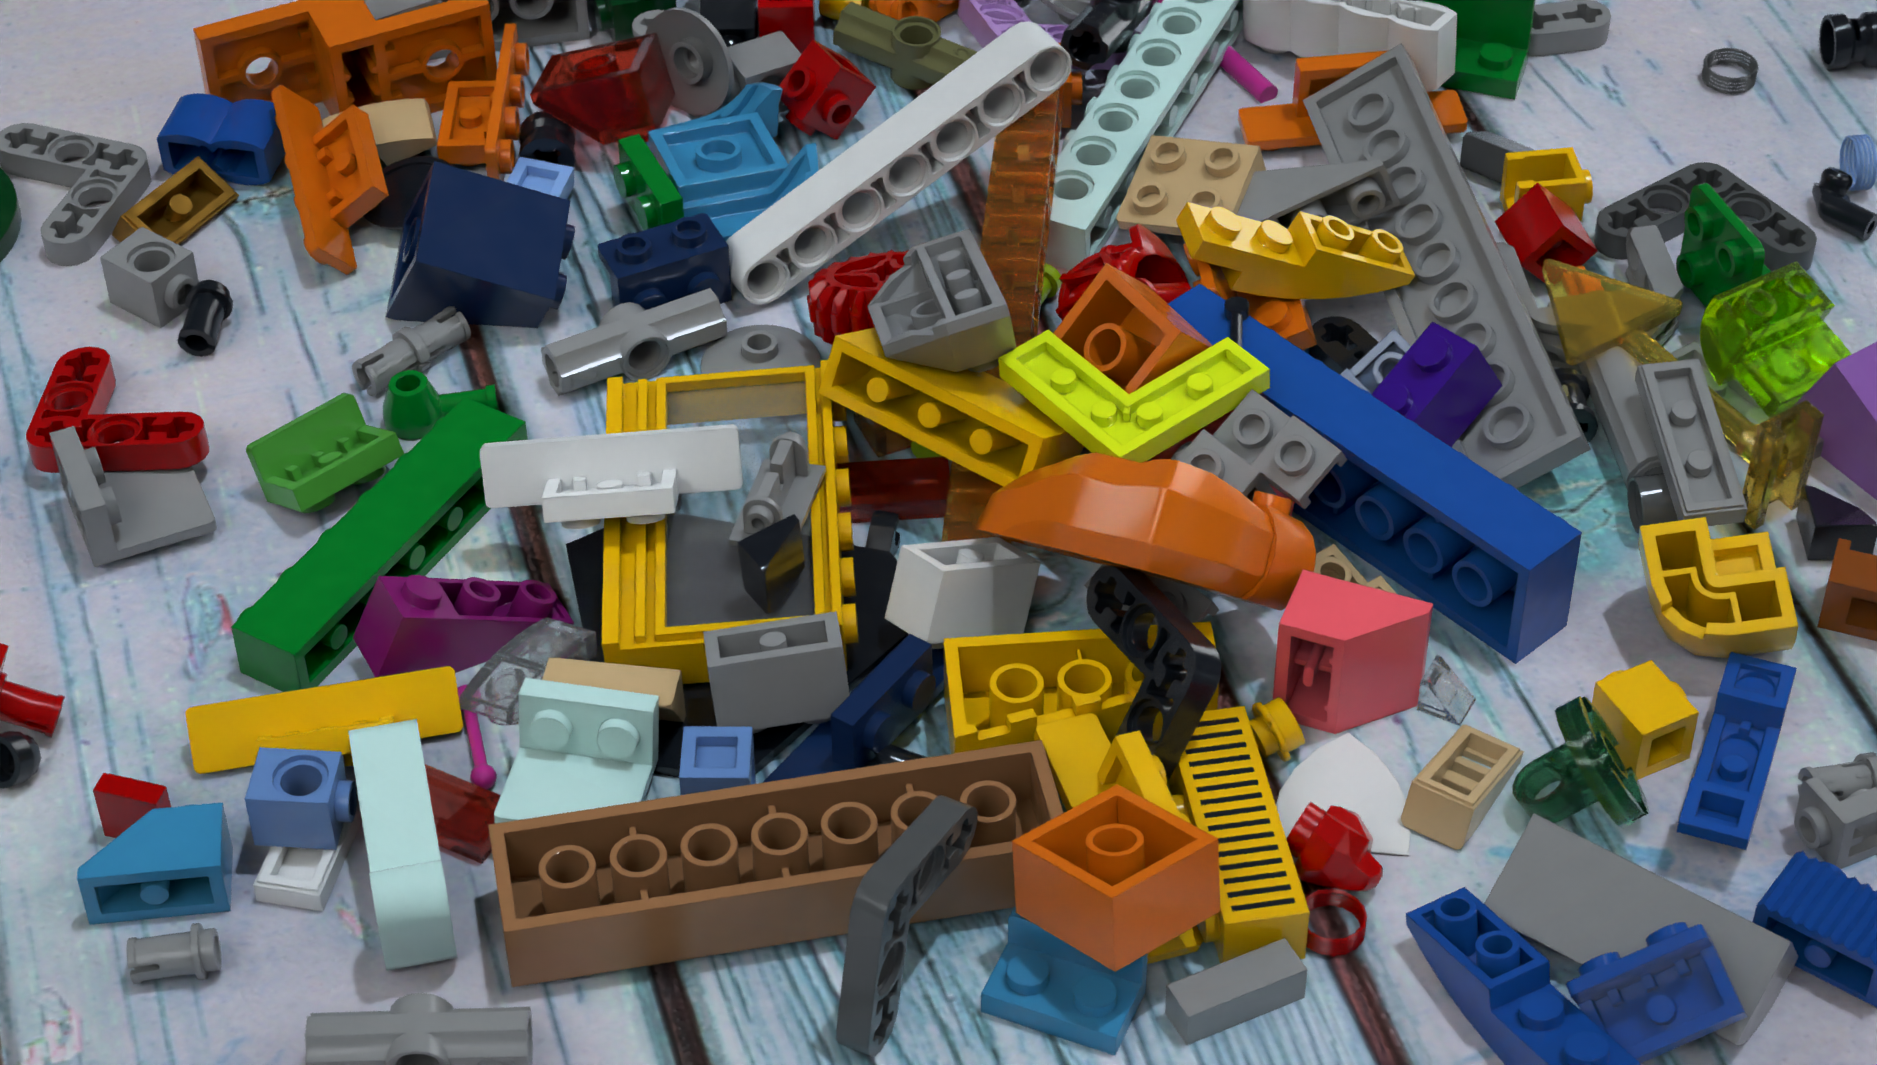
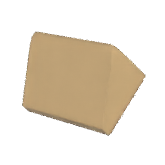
M549 657L542 680L658 695L659 720L684 722L686 712L681 670Z

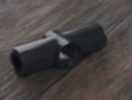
M1091 0L1090 4L1064 30L1061 46L1070 54L1072 65L1089 71L1093 65L1105 63L1113 53L1126 52L1134 30L1149 15L1153 5L1159 2V0Z

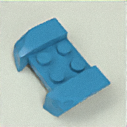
M764 82L747 84L737 97L714 113L698 119L640 133V136L682 196L684 217H691L701 213L707 214L725 241L818 171L816 143L806 144L789 164L775 143L773 137L777 136L779 100L783 88L774 84Z

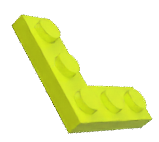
M1046 330L998 358L1000 377L1090 452L1140 463L1150 460L1234 410L1252 389L1261 394L1270 388V369L1229 337L1219 341L1130 394L1050 330Z

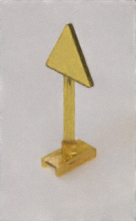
M1553 259L1544 260L1542 273L1565 359L1569 365H1577L1614 346L1622 347L1642 365L1679 361L1649 336L1646 331L1681 314L1682 301ZM1709 387L1724 436L1736 445V453L1749 464L1742 491L1747 505L1744 521L1755 530L1764 525L1770 503L1779 499L1790 510L1798 507L1802 487L1807 484L1824 414L1805 400L1754 425Z

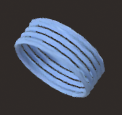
M1867 134L1846 136L1841 144L1839 163L1841 171L1845 172L1846 167V173L1850 175L1851 172L1854 183H1852L1848 190H1869L1873 187L1877 177V152L1875 144Z

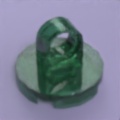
M1578 696L1571 701L1568 700L1557 706L1555 709L1557 723L1566 743L1524 766L1517 774L1512 785L1514 797L1531 818L1535 813L1556 823L1599 801L1611 819L1624 829L1635 823L1637 819L1648 814L1647 800L1632 767L1625 768L1614 747L1619 744L1617 739L1590 700L1585 696L1583 698ZM1560 781V784L1554 791L1543 798L1535 799L1543 788L1551 783Z

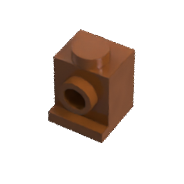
M1839 538L1817 627L1877 641V555L1850 550L1852 541Z

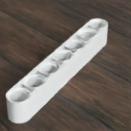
M1030 21L1020 22L1006 30L730 236L726 243L729 247L731 282L750 303L758 305L768 304L781 297L1058 90L1067 81L1071 73L1072 61L1070 54L1036 23Z

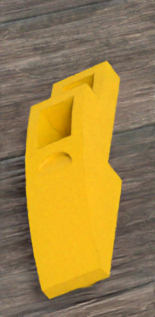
M1187 202L1176 218L1177 225L1191 258L1221 266L1230 289L1238 292L1285 299L1344 298L1377 293L1409 285L1415 277L1403 251V245L1397 237L1382 229L1371 231L1349 225L1335 216L1320 217L1299 211L1288 229H1286L1281 224L1271 220L1260 222L1235 215L1223 207L1209 208Z

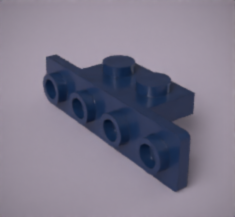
M912 634L907 635L830 715L831 720L820 723L762 783L864 767L868 761L876 756L874 752L879 753L884 747L892 744L944 689L943 648L932 649V644Z

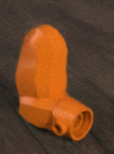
M1096 452L1077 455L1030 471L992 493L974 528L989 535L1106 566L1112 565L1133 569L1148 576L1170 580L1280 611L1286 608L1302 571L1314 572L1316 560L1313 535L1302 521L1290 516L1293 500L1255 491L1251 502L1239 490L1213 473L1178 460L1156 459L1140 463Z

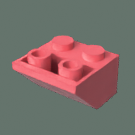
M1303 570L1279 622L1273 699L1280 697L1289 707L1298 724L1333 734L1418 706L1422 697L1433 603Z

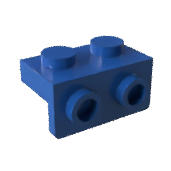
M1686 922L1665 926L1653 932L1645 939L1647 947L1623 958L1620 957L1618 952L1597 956L1578 968L1580 977L1566 983L1571 998L1578 1004L1580 1010L1638 1060L1640 1064L1748 1017L1715 945L1702 924L1688 928Z

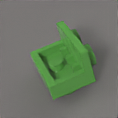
M348 393L336 396L248 444L246 447V453L267 502L301 513H312L329 506L335 500L334 494L351 484H364L379 478L386 472L385 465L404 454L396 432L366 425L354 395Z

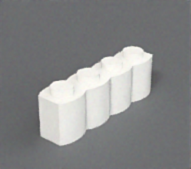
M1243 0V38L1249 43L1259 46L1265 52L1279 54L1291 51L1295 55L1305 58L1387 51L1402 43L1410 55L1427 92L1437 90L1455 73L1457 13L1445 6L1424 1Z

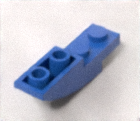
M1465 887L1406 913V925L1443 987L1465 1018L1505 1065H1640L1638 1060L1550 984L1549 960Z

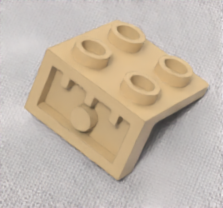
M1151 135L1116 216L1119 228L1129 230L1128 227L1141 224L1153 233L1182 236L1176 218L1187 202L1209 208L1223 207L1237 215L1254 172L1266 170L1260 146Z

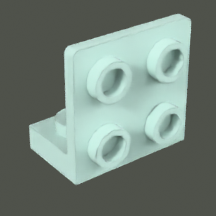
M525 678L519 692L520 747L494 811V824L644 801L658 761L659 696Z

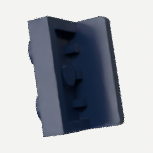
M705 213L683 217L674 222L637 233L625 234L620 238L598 245V256L610 274L613 307L631 302L639 304L642 308L648 310L711 288L720 304L732 301L729 247L709 216Z

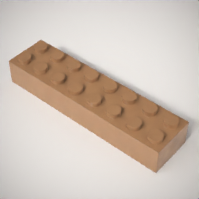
M1042 740L490 824L488 827L511 987L848 934L851 906L862 878L939 795H944L976 807L978 812L977 826L972 843L963 860L912 916L909 924L1013 908L1016 905L1012 840L1063 814Z

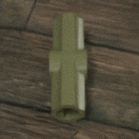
M850 2L841 11L839 21L833 31L834 45L891 68V79L894 83L910 90L924 89L934 85L977 53V51L941 38V28L935 21L929 18L909 16L896 20L853 2Z

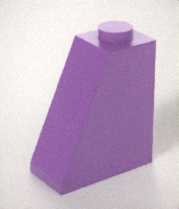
M1877 342L1834 363L1795 403L1788 413L1824 440L1821 457L1877 500Z

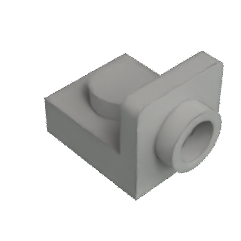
M1818 777L1803 781L1794 820L1795 828L1802 842L1810 849H1815L1825 862L1834 864L1840 869L1877 855V787L1857 790L1846 799L1839 801Z

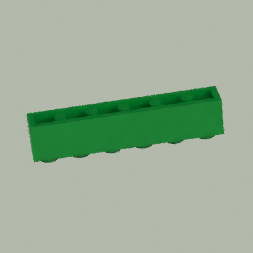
M466 397L446 416L439 418L432 429L408 453L401 455L394 467L370 490L365 491L359 497L356 504L332 528L325 530L321 534L317 543L292 567L284 570L277 582L252 607L246 608L240 614L237 621L231 626L240 672L282 692L317 687L357 646L353 635L378 576H426L491 509L485 502L480 449L485 443L528 440L526 421Z

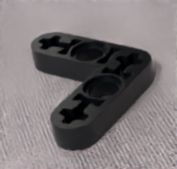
M1104 566L1094 574L1088 586L1086 598L1088 613L1093 622L1145 676L1115 736L1140 730L1151 754L1156 755L1161 760L1168 783L1217 689L1221 677L1220 655L1215 646L1145 574L1118 566ZM1123 605L1130 606L1128 610H1121ZM1156 617L1158 623L1157 637L1150 649L1147 642L1148 630L1152 620ZM1160 711L1163 717V726L1160 738L1155 744L1152 735L1153 724L1156 715Z

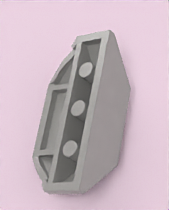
M970 228L912 246L903 258L905 265L889 276L867 306L886 358L953 372L966 369L971 372H982L999 366L998 358L1016 348L1007 303Z

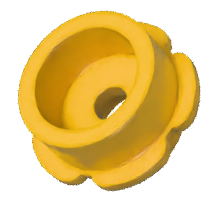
M1280 697L1264 705L1261 702H1256L1252 705V712L1255 718L1249 721L1258 750L1264 757L1277 752L1282 761H1289L1291 759L1289 752L1305 744L1304 735L1293 713Z

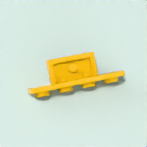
M451 666L192 706L185 712L193 766L198 774L255 765L260 747L339 751L344 756L345 766H353L348 731L417 719L420 738L457 733L463 729L456 676Z
M1093 713L1037 725L1033 733L1034 741L1042 740L1056 789L1067 811L1118 784L1191 824L1189 818L1184 813L1179 812L1167 788L1164 766L1156 755L1151 754L1140 730L1117 735L1114 737L1112 744H1110L1098 717ZM1197 925L1149 952L1147 964L1197 952L1203 942V937Z

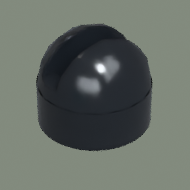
M7 731L0 733V788L4 789L26 782L38 771L41 754L38 744L32 737L21 732Z

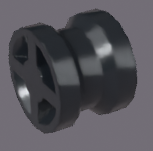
M546 110L533 113L523 121L520 127L519 157L574 167L576 155L574 150L576 140L574 125L566 116L558 112Z

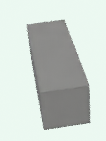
M1283 938L1167 984L1165 1014L1185 1044L1189 1045L1305 998L1307 968L1287 940Z

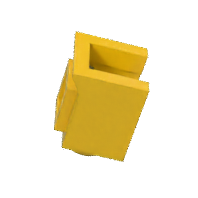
M1573 147L1505 153L1500 190V201L1504 211L1508 210L1538 182L1570 206L1579 221H1582L1584 204H1590L1592 201L1593 183L1589 170L1581 168Z

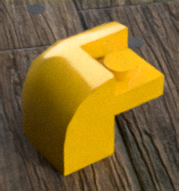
M1706 517L1640 526L1638 546L1649 601L1667 638L1694 655L1729 658L1730 652L1752 655L1793 648L1798 631L1797 617L1786 568H1776L1768 532L1711 539Z

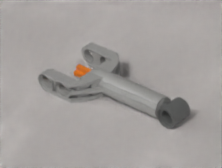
M1657 226L1630 227L1627 232L1626 253L1628 268L1625 275L1633 293L1603 295L1595 274H1588L1585 266H1577L1573 268L1572 276L1562 277L1560 281L1566 301L1550 302L1547 307L1537 308L1515 248L1505 242L1496 243L1552 366L1573 368L1581 371L1582 375L1586 376L1588 380L1590 396L1627 488L1628 509L1635 531L1639 533L1640 526L1678 521L1635 382L1637 366L1645 365L1642 357L1657 351L1677 330L1679 324L1676 315L1681 309L1680 295L1683 293V285Z

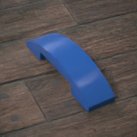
M1730 652L1718 691L1712 720L1694 778L1692 777L1676 832L1743 850L1747 849L1772 765L1797 668Z

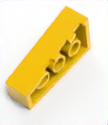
M1211 621L1194 622L1195 627L1215 646ZM1150 625L1147 642L1150 649L1155 643L1158 625ZM1101 629L943 638L944 699L950 753L1034 741L1033 733L1037 725L1087 713H1093L1098 717L1111 744L1145 676ZM1219 683L1205 711L1217 709ZM1160 711L1156 715L1153 724L1152 735L1154 741L1159 740L1162 732L1163 717Z

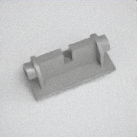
M786 432L783 435L777 436L772 441L769 448L770 459H764L728 539L729 545L738 546L737 542L793 514L799 519L800 529L802 530L826 473V466L809 464L808 449L801 435L795 432Z

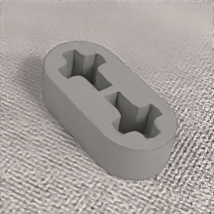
M1570 0L1535 5L1528 56H1545L1592 50L1601 47L1608 39L1611 20L1610 10L1605 5L1593 0Z

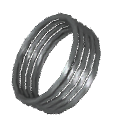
M1720 48L1706 55L1701 74L1702 80L1708 87L1725 94L1743 93L1753 88L1757 79L1758 62L1752 55L1736 48ZM1718 64H1732L1744 68L1750 74L1740 78H1729L1716 74L1710 67Z

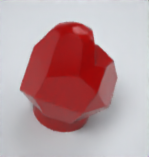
M1310 801L1286 838L1291 855L1297 859L1294 865L1299 879L1314 885L1350 891L1367 892L1375 888L1383 876V868L1370 854L1373 837L1359 814L1343 807L1332 805L1326 812Z

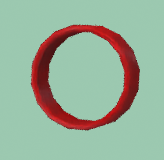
M1337 889L1317 890L1305 897L1309 911L1322 906L1341 907L1351 912L1360 924L1355 933L1345 938L1337 939L1321 937L1308 928L1307 948L1318 954L1337 956L1345 955L1357 949L1364 941L1367 913L1364 905L1357 897Z

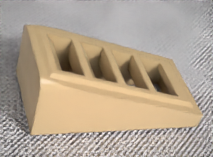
M1466 724L1462 725L1412 780L1401 815L1402 824L1456 850L1461 849L1474 834L1521 763L1524 751ZM1473 761H1476V762H1478V763H1481V764H1483V765H1486V766H1488V767H1491V769L1486 768V767H1484V766H1482V765H1480V764H1477V763H1475V762H1473Z

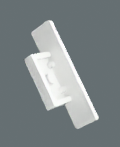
M734 424L493 442L483 444L480 449L485 502L489 508L542 505L544 523L561 522L562 527L566 529L590 528L598 525L601 522L600 519L626 517V521L631 524L655 523L663 520L665 514L675 513L679 494L738 490L743 485L738 427Z

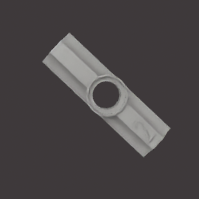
M711 288L645 310L636 303H623L611 308L603 316L598 327L542 347V362L550 384L558 396L622 373L631 380H648L666 368L671 356L727 336V321L722 312L719 299Z
M415 993L397 999L391 1006L390 1011L311 1013L310 1016H307L305 1029L306 1065H532L531 1007L453 1009L452 1005L444 998L433 994Z

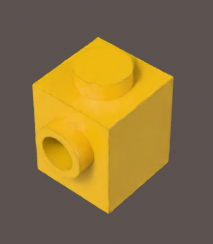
M1649 660L1625 671L1618 670L1612 672L1602 680L1595 682L1587 729L1631 779L1636 781L1690 758L1699 711L1688 701L1681 686L1674 681H1670L1655 663Z

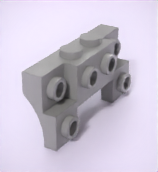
M1252 389L1213 435L1203 429L1193 441H1189L1178 448L1171 460H1178L1213 473L1239 490L1251 502L1255 491L1276 495L1271 487L1273 486L1303 509H1306L1311 503L1308 498L1311 492L1335 464L1342 467L1347 458L1339 448L1296 416L1289 417ZM1146 575L1192 623L1201 622L1207 614L1214 617L1219 611L1214 602L1197 590L1196 587ZM1092 577L1084 585L1087 589ZM1123 605L1121 610H1128L1130 606ZM1156 617L1152 620L1151 625H1158Z

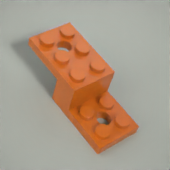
M298 0L193 28L205 94L215 95L232 103L245 99L273 102L271 91L281 84L312 104L323 102L330 115L343 112L352 104L360 107L384 101L424 98L429 104L430 112L434 113L444 108L448 81L496 80L497 74L492 19L488 0H450L380 20H375L364 0ZM440 50H451L443 63L436 66L427 65L429 58L434 53ZM264 57L271 58L267 68L262 72L256 74L246 73L248 66L254 60Z

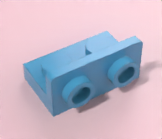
M1015 906L1008 917V943L981 992V1012L1115 1056L1146 993L1148 953L1114 972L1018 915Z

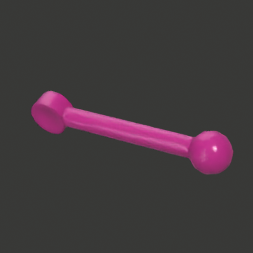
M462 685L457 689L474 768L470 774V781L475 788L487 790L495 784L497 774L494 768L487 764L476 709L481 704L480 691L473 685Z

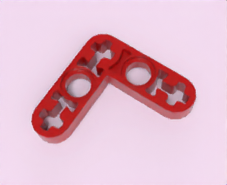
M99 347L77 348L59 358L26 432V441L33 465L36 469L49 473H59L49 433L72 426L76 429L83 449L96 448L103 471L187 468L201 462L209 453V442L204 420L192 412L105 414L116 386V378L109 353Z

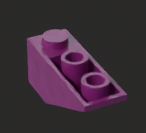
M411 575L409 577L378 576L353 639L375 677L443 666H451L456 673L571 631L574 622L551 585L537 580L517 582L493 581L477 577L445 579L429 578L422 575Z

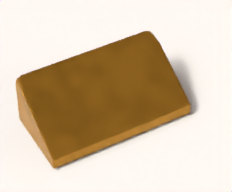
M197 156L122 214L112 232V236L119 242H122L139 228L144 227L180 245L236 201L239 194Z

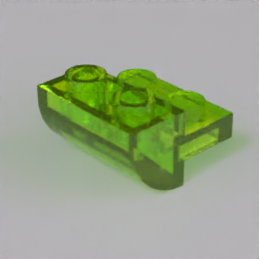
M1797 261L1714 296L1705 309L1701 321L1700 342L1702 353L1714 380L1721 386L1737 379L1769 418L1793 407L1834 363L1852 354L1841 339L1823 321L1835 305Z

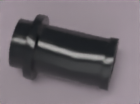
M214 280L200 281L189 289L185 298L188 311L183 328L178 335V344L181 349L194 356H208L214 352L222 321L228 318L233 310V300L230 297L228 288Z

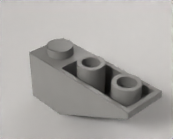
M1376 159L1256 171L1253 174L1237 215L1260 222L1271 220L1288 229L1298 212L1302 211L1320 217L1335 216L1347 224L1355 226L1401 204L1382 160Z

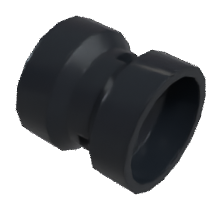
M1877 11L1864 12L1858 18L1849 19L1845 14H1830L1823 17L1819 32V47L1823 65L1827 70L1847 68L1851 62H1860L1864 67L1877 66Z

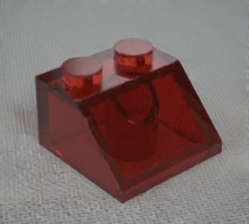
M651 33L552 55L530 95L535 106L599 143L606 145L618 142V139L640 134L645 142L649 141L648 131L660 129L675 92L657 33Z

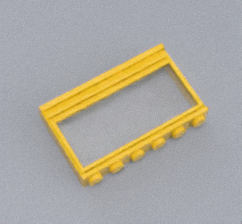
M820 360L821 367L815 368L814 365L660 377L656 378V381L638 379V382L623 383L622 376L607 378L606 434L734 424L738 427L743 485L738 490L679 494L675 513L665 514L663 520L655 523L631 524L626 521V517L604 518L602 650L605 663L681 670L682 684L710 682L704 631L836 611L846 671H848L846 644L859 643L856 604H844V597L856 596L853 557L842 558V551H854L851 512L840 513V507L851 506L849 469H838L837 464L849 463L846 425H835V422L847 421L846 407L818 393L828 360ZM786 432H795L805 440L809 464L826 466V473L801 530L805 568L773 613L768 615L744 590L738 546L729 545L728 539L763 460L770 459L769 448L772 441L777 436L783 435Z

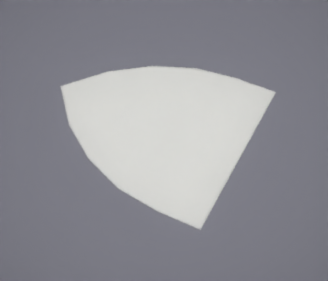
M1349 732L1317 748L1293 770L1281 788L1276 807L1286 838L1311 801L1326 812L1332 805L1343 807L1359 814L1373 837L1371 852L1409 856L1410 829L1401 822V815L1406 802L1395 776L1377 754Z

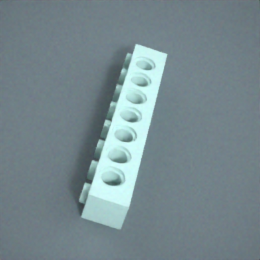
M1163 0L1162 3L1156 2L1153 5L1147 25L1141 34L1135 33L1132 36L1127 49V55L1120 65L1112 66L1107 76L1105 88L1099 97H1092L1089 100L1084 113V119L1076 131L1070 130L1067 133L1061 153L1054 164L1048 163L1043 169L1039 186L1032 197H1025L1022 200L1015 220L1016 230L1021 232L1022 257L1071 270L1085 258L1100 252L1118 224L1116 216L1151 135L1174 137L1222 62L1226 49L1232 46L1243 29V0Z

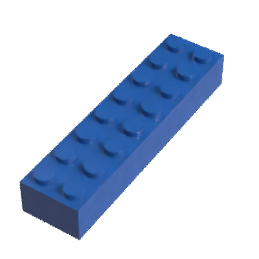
M1202 284L1196 285L1168 303L1212 345L1226 337L1230 338V320L1225 317L1224 312L1226 300ZM1251 316L1243 321L1242 348L1270 369V388L1260 395L1289 417L1296 416L1339 448L1347 458L1342 467L1335 464L1308 496L1311 501L1308 507L1303 509L1297 503H1294L1293 512L1421 600L1433 603V608L1515 664L1567 626L1582 535L1581 531L1571 526L1563 518L1556 516L1531 500L1512 485L1505 483L1463 453L1442 442L1414 421L1407 419L1376 399L1368 391L1361 389L1330 369L1322 361L1315 359L1287 341L1274 330L1264 326Z

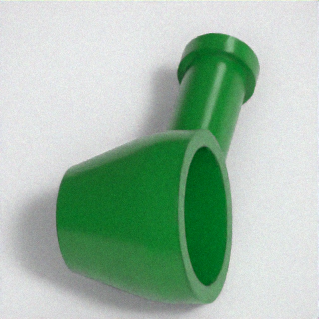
M415 370L399 372L390 379L384 398L383 419L385 428L388 431L396 432L397 437L400 439H422L432 429L435 422L439 418L446 416L464 397L498 410L495 384L485 385V389L438 394L423 373Z

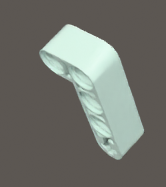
M417 719L349 730V741L370 868V883L386 971L457 958Z

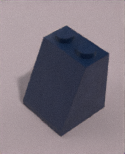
M434 161L403 221L386 318L399 321L426 322L448 306H454L456 313L460 311L468 324L538 328L549 308L556 310L559 308L565 293L567 276L560 274L559 269L561 259L565 260L569 255L575 234V226L567 224L571 201Z

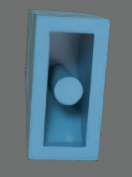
M223 802L152 809L78 868L77 881L89 925L231 911L233 846Z

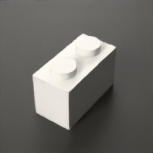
M1000 537L901 545L885 619L905 632L932 644V649H942L943 638L1024 633L1041 562Z

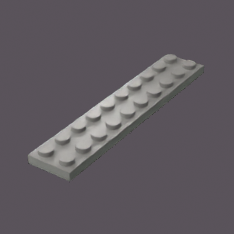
M1402 43L1304 99L1303 102L1329 164L1381 159L1401 204L1355 226L1371 231L1375 229L1385 230L1397 237L1403 245V251L1415 277L1409 285L1383 291L1402 337L1412 346L1433 321L1475 344L1503 385L1453 444L1452 448L1463 453L1470 460L1516 489L1589 451L1591 448L1416 67Z

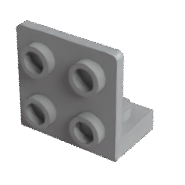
M74 426L49 433L64 492L94 567L186 541L217 529L215 517L192 466L167 470L103 471L96 448L83 449Z

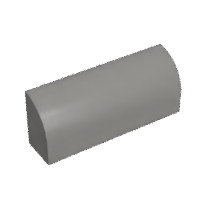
M1535 813L1531 817L1484 903L1513 930L1581 965L1606 953L1618 952L1620 957L1623 958L1648 946L1645 939L1653 932L1665 926L1686 922L1688 928L1702 924L1711 937L1748 1016L1712 1033L1737 1046L1744 1044L1761 1025L1799 957L1791 941Z

